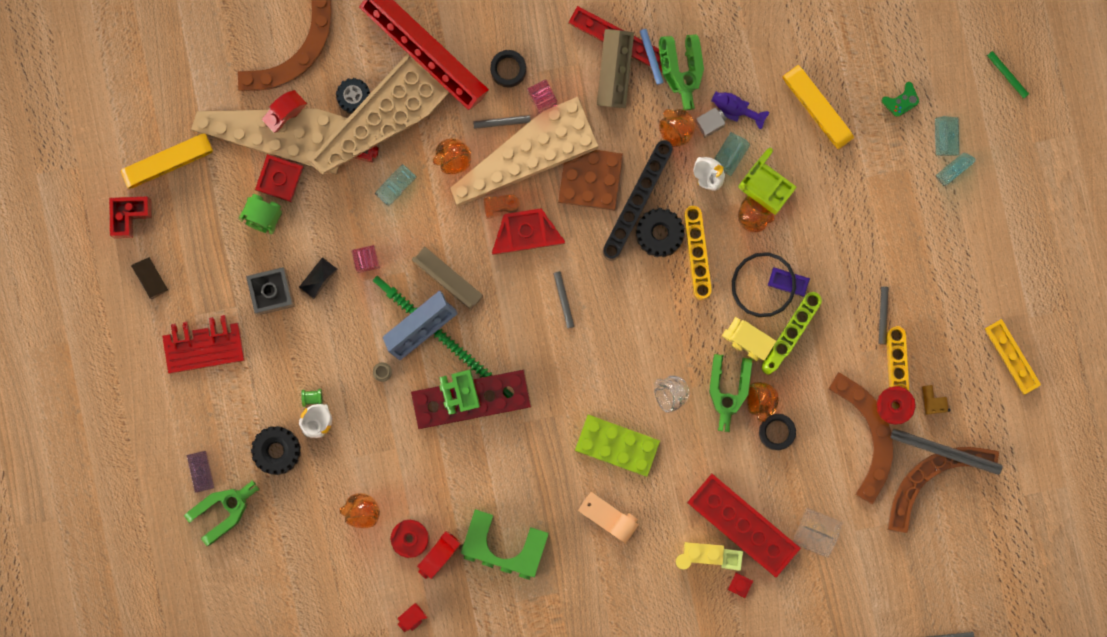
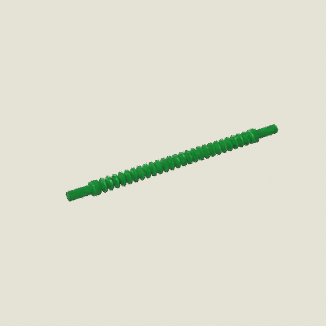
M378 275L373 279V282L387 293L386 296L389 299H394L393 302H397V306L401 305V309L406 310L405 313L409 312L411 314L418 308H414V304H410V300L406 301V297L401 296L402 293L398 294V290L395 287L391 288ZM443 329L437 330L434 333V338H439L438 341H442L443 346L447 345V349L450 348L451 353L455 352V356H459V360L463 359V363L468 364L467 367L471 366V370L476 371L475 374L479 373L480 378L492 376V372L489 373L488 368L484 369V365L479 364L480 361L476 362V358H472L471 354L468 355L467 350L463 351V347L460 348L459 343L455 344V340H451V336L447 337V333L442 332ZM505 387L504 395L511 398L514 394Z

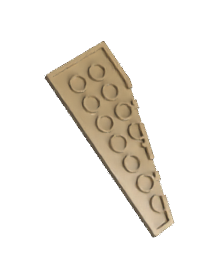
M407 53L309 159V163L321 174L331 171L427 118L446 98L449 92Z
M573 98L542 111L454 184L450 189L457 206H462L599 149L579 98Z
M303 109L297 117L288 119L282 128L274 133L262 120L269 110L197 111L191 130L313 167L309 163V159L347 118L320 109ZM339 166L329 171V173L337 175Z

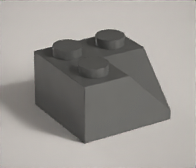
M284 267L246 276L254 313L257 316L295 307L287 271Z

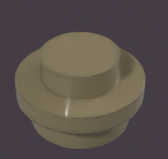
M381 362L374 366L373 376L376 380L384 382L390 379L392 369L387 363Z

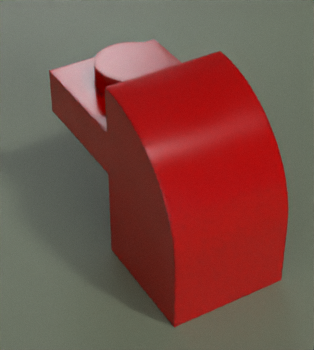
M295 90L286 92L269 106L270 110L262 120L276 133L288 119L297 117L307 103Z

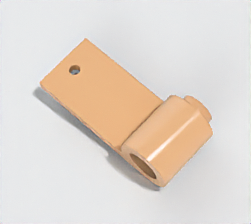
M592 492L588 494L577 510L625 544L639 526L636 523L638 520L630 513L627 516Z

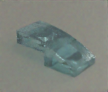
M402 164L375 192V195L387 206H390L417 176Z

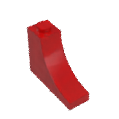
M445 531L434 547L417 565L420 569L418 573L425 579L428 577L433 579L463 544L449 531Z

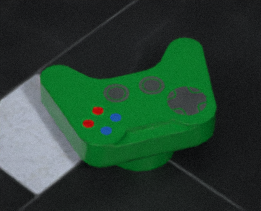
M907 82L901 95L896 98L885 96L881 102L895 117H899L917 106L919 98L912 82Z

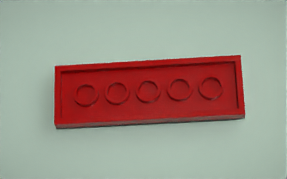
M712 473L687 502V504L775 578L778 577L801 549Z

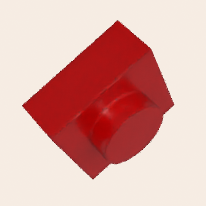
M735 572L727 590L746 598L753 580Z

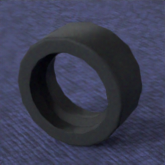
M504 50L497 53L491 61L490 71L492 78L498 85L511 88L517 86L526 75L524 58L514 50ZM505 58L516 60L520 67L518 75L510 80L501 78L497 71L499 62Z
M773 414L762 421L759 427V437L765 447L771 450H782L793 443L796 437V427L788 416ZM773 421H781L788 427L789 435L782 443H773L767 438L766 429Z

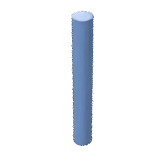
M647 29L640 30L639 32L656 84H663L664 81Z

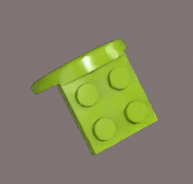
M768 148L746 174L738 188L776 215L797 187L765 164L773 152L772 148Z

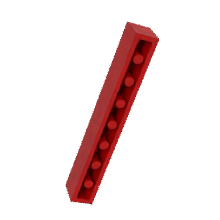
M363 0L359 8L465 108L470 110L481 102L489 89L394 0Z

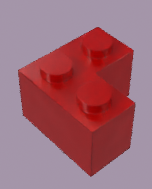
M148 196L109 198L110 236L114 239L133 238V219L152 218L151 199Z

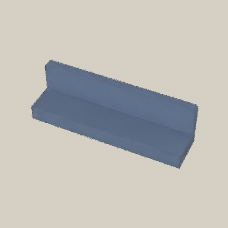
M441 291L434 294L383 336L390 354L402 360L458 314L456 309L446 302Z

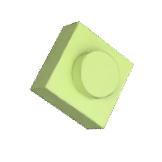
M724 549L721 568L741 570L743 551Z

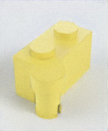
M736 317L728 330L726 329L722 334L723 338L732 343V347L739 351L745 350L748 352L747 356L756 362L758 359L765 361L776 343V340L748 322L740 321Z
M684 542L683 554L676 558V565L680 569L689 568L691 562L722 565L724 546Z

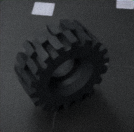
M662 208L652 209L650 212H646L639 220L636 230L637 242L640 244L641 249L645 250L648 255H654V257L672 255L679 249L685 234L681 218H678L675 212L672 213L667 208L666 210ZM658 225L665 226L668 230V235L663 240H658L653 236V229Z
M271 426L263 429L255 436V440L252 441V460L261 471L268 474L280 475L287 473L294 468L295 464L299 461V456H301V446L298 438L294 433L283 427ZM274 443H279L283 446L284 452L279 458H273L269 454V447Z

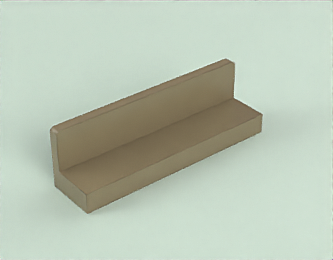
M605 30L597 105L626 108L634 32Z
M425 246L416 257L412 258V261L470 310L483 297L478 290Z

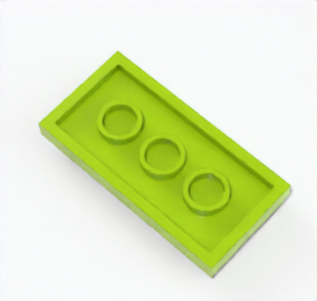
M588 414L575 451L647 477L660 440Z

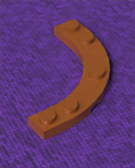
M311 0V26L301 48L290 59L276 67L257 71H238V90H269L280 87L304 74L320 56L329 36L331 0Z
M838 372L828 389L857 408L867 421L873 442L871 465L855 495L873 504L882 490L891 469L893 459L891 429L889 423H886L879 416L876 406L877 401L862 386Z
M976 447L954 448L998 463L1000 451ZM933 454L918 463L906 475L896 491L887 530L908 533L912 506L921 488L934 476L947 469L970 465L938 454Z

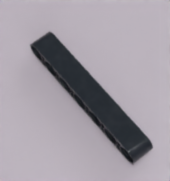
M661 140L656 144L604 245L603 255L607 260H616L624 248L671 156L673 149L669 141ZM666 146L669 152L663 155L658 151V148ZM658 163L660 165V169L658 171H652L650 169V164ZM647 179L651 181V187H642V180ZM635 196H640L643 199V203L635 205L632 199ZM626 213H631L634 215V220L627 222L623 216ZM623 230L626 236L623 239H618L615 236V232ZM608 247H615L617 253L614 256H609L606 253V249Z

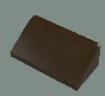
M150 257L131 265L150 299H154L168 291Z

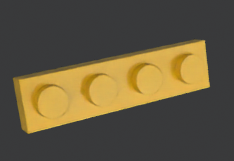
M1000 319L984 329L1023 395L1041 386L1003 320Z

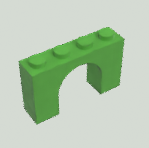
M475 509L461 550V554L464 555L463 559L475 562V559L482 560V565L491 568L497 565L501 567L500 571L509 574L515 571L520 573L519 577L530 580V577L535 578L549 533L530 527L523 550L514 558L502 559L495 556L487 544V536L494 515Z

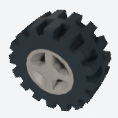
M348 78L346 81H342L336 91V99L339 106L348 113H353L370 95V90L366 83L356 78Z

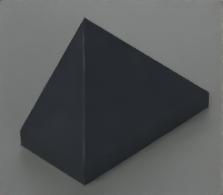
M322 257L299 288L315 299L337 271V268Z

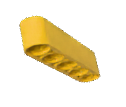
M799 65L782 76L787 86L838 150L854 139L850 129Z
M200 134L127 166L120 172L127 188L132 189L211 154L213 149L207 135Z
M689 206L684 213V224L693 293L698 300H705L710 296L712 288L702 212L697 206ZM689 211H695L698 214V218L691 220L687 214ZM698 230L700 237L698 239L692 238L690 231ZM699 248L702 250L703 256L696 258L693 256L692 251ZM698 267L703 268L705 275L702 277L697 276L695 269ZM704 286L707 288L708 293L701 296L698 294L697 288Z
M896 326L888 330L886 336L889 387L900 386L909 391L906 333L903 328ZM892 331L900 333V340H893L891 336ZM894 350L901 352L902 357L900 360L894 359L892 355ZM895 369H900L903 372L901 379L895 378ZM894 402L892 404V407L894 409H897L899 407V404L897 402Z

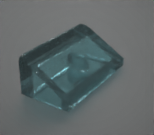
M942 116L935 118V148L937 156L959 155L958 117Z
M730 132L714 158L723 166L724 173L729 176L733 174L748 150L750 143L746 139Z
M962 153L936 174V178L943 186H946L970 167L976 159L967 153Z

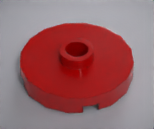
M900 386L889 387L882 391L876 403L877 412L881 419L893 425L907 422L914 415L916 408L913 395L906 388ZM894 402H897L899 404L898 409H894L892 407V404Z
M410 519L403 520L393 528L390 540L397 554L402 557L413 558L421 555L426 550L429 535L423 524ZM408 535L413 536V541L410 543L406 540Z

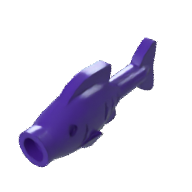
M715 91L711 102L715 103L728 119L738 122L739 116L745 115L754 119L759 129H762L764 121L769 115V111L757 113L748 109L749 102L742 101L740 97L732 93H719Z

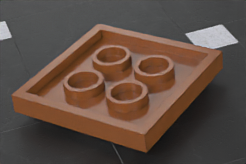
M594 150L565 162L558 203L615 211L623 153Z

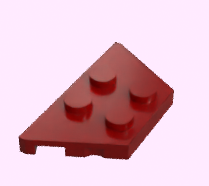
M542 208L508 213L503 215L492 249V255L565 244V240Z

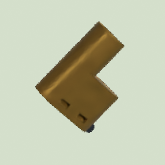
M933 385L921 386L925 415L951 412L947 397L935 398Z

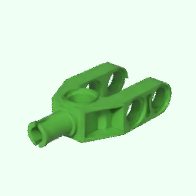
M696 34L686 35L685 56H687L689 71L681 73L679 71L675 40L672 36H663L659 39L663 76L672 91L681 94L683 111L693 110L695 107L692 92L699 89L704 72L700 39Z
M714 354L709 393L716 412L720 414L718 431L723 432L725 424L724 432H730L731 416L736 414L748 396L752 359L742 358L738 395L722 394L719 392L724 355ZM724 398L732 400L733 405L730 408L723 406L722 400Z
M253 480L240 490L231 489L210 494L184 515L190 524L192 520L207 512L209 507L220 501L230 513L227 519L201 538L206 546L214 543L239 523L248 505L246 499L260 490L258 486H254L256 483ZM232 497H235L237 500V506L231 508L228 503Z

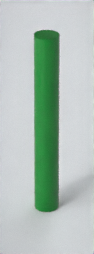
M991 51L987 57L1023 99L1029 95L1027 90L998 56Z

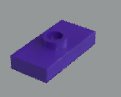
M773 267L768 286L791 293L792 276L790 272ZM795 274V295L805 297L810 278Z

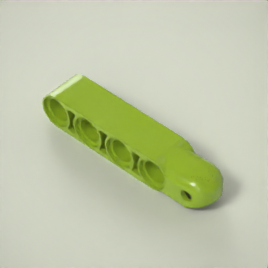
M810 292L801 301L762 364V371L765 374L770 375L778 369L783 359L790 354L821 305L822 299L818 293ZM808 297L816 298V306H810L807 303ZM804 313L807 317L806 322H799L797 314ZM794 329L796 331V338H789L787 330ZM778 345L786 347L784 355L777 353L776 347Z

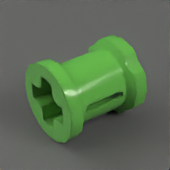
M321 389L317 391H301L303 407L310 404L323 403Z

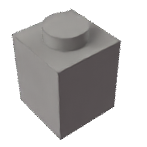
M715 107L696 118L695 123L704 138L725 126L726 123L724 121L726 117L721 110L718 111Z

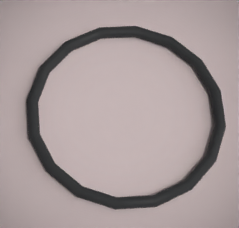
M769 252L755 253L745 258L735 269L731 281L732 294L737 305L747 314L756 317H772L784 311L792 302L796 291V276L790 264L781 256ZM769 256L780 260L788 268L792 276V291L789 299L781 308L771 313L759 314L748 310L740 302L736 294L735 281L739 270L746 262L756 257Z

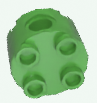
M253 194L252 197L247 198L246 205L238 219L241 222L246 220L245 224L263 233L269 230V234H274L276 224L283 213L280 210L281 206L275 202H270L269 204L263 201L261 196Z

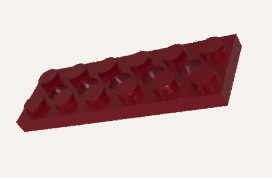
M524 369L473 379L480 407L461 412L458 404L455 408L456 413L450 415L443 402H445L443 391H440L439 386L412 391L411 395L418 429L531 408ZM507 386L512 387L514 390V395L511 398L506 397L503 393ZM455 387L450 388L452 398L457 399ZM491 390L495 393L493 401L486 400V391ZM435 401L438 403L439 409L437 412L430 411V402Z

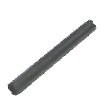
M893 429L891 433V439L997 475L1002 472L1003 466L1001 464L898 429Z

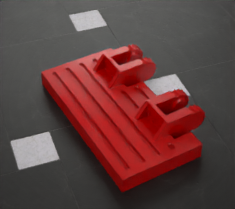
M222 315L220 321L223 333L217 334L215 319L210 317V331L209 328L192 330L193 339H191L188 322H183L182 327L185 340L180 341L176 323L171 324L172 335L162 336L168 373L245 361L239 323L230 324L231 333H229L226 316Z

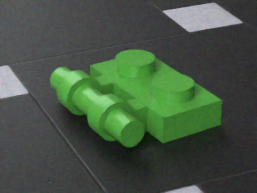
M471 369L451 374L453 382L448 383L447 376L439 377L441 383L439 385L440 391H443L445 399L443 403L449 415L456 413L454 405L459 404L461 412L480 407ZM455 387L457 399L453 400L450 388Z

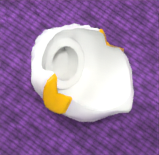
M698 157L695 162L694 177L698 179V185L712 191L719 190L725 178L723 166L717 160L708 157Z
M316 404L305 408L299 420L302 433L310 438H320L328 433L332 424V415L327 404Z

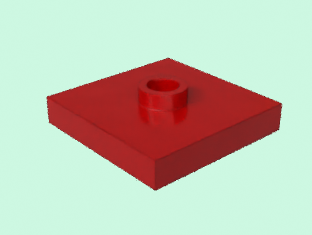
M267 154L255 191L292 203L304 166Z

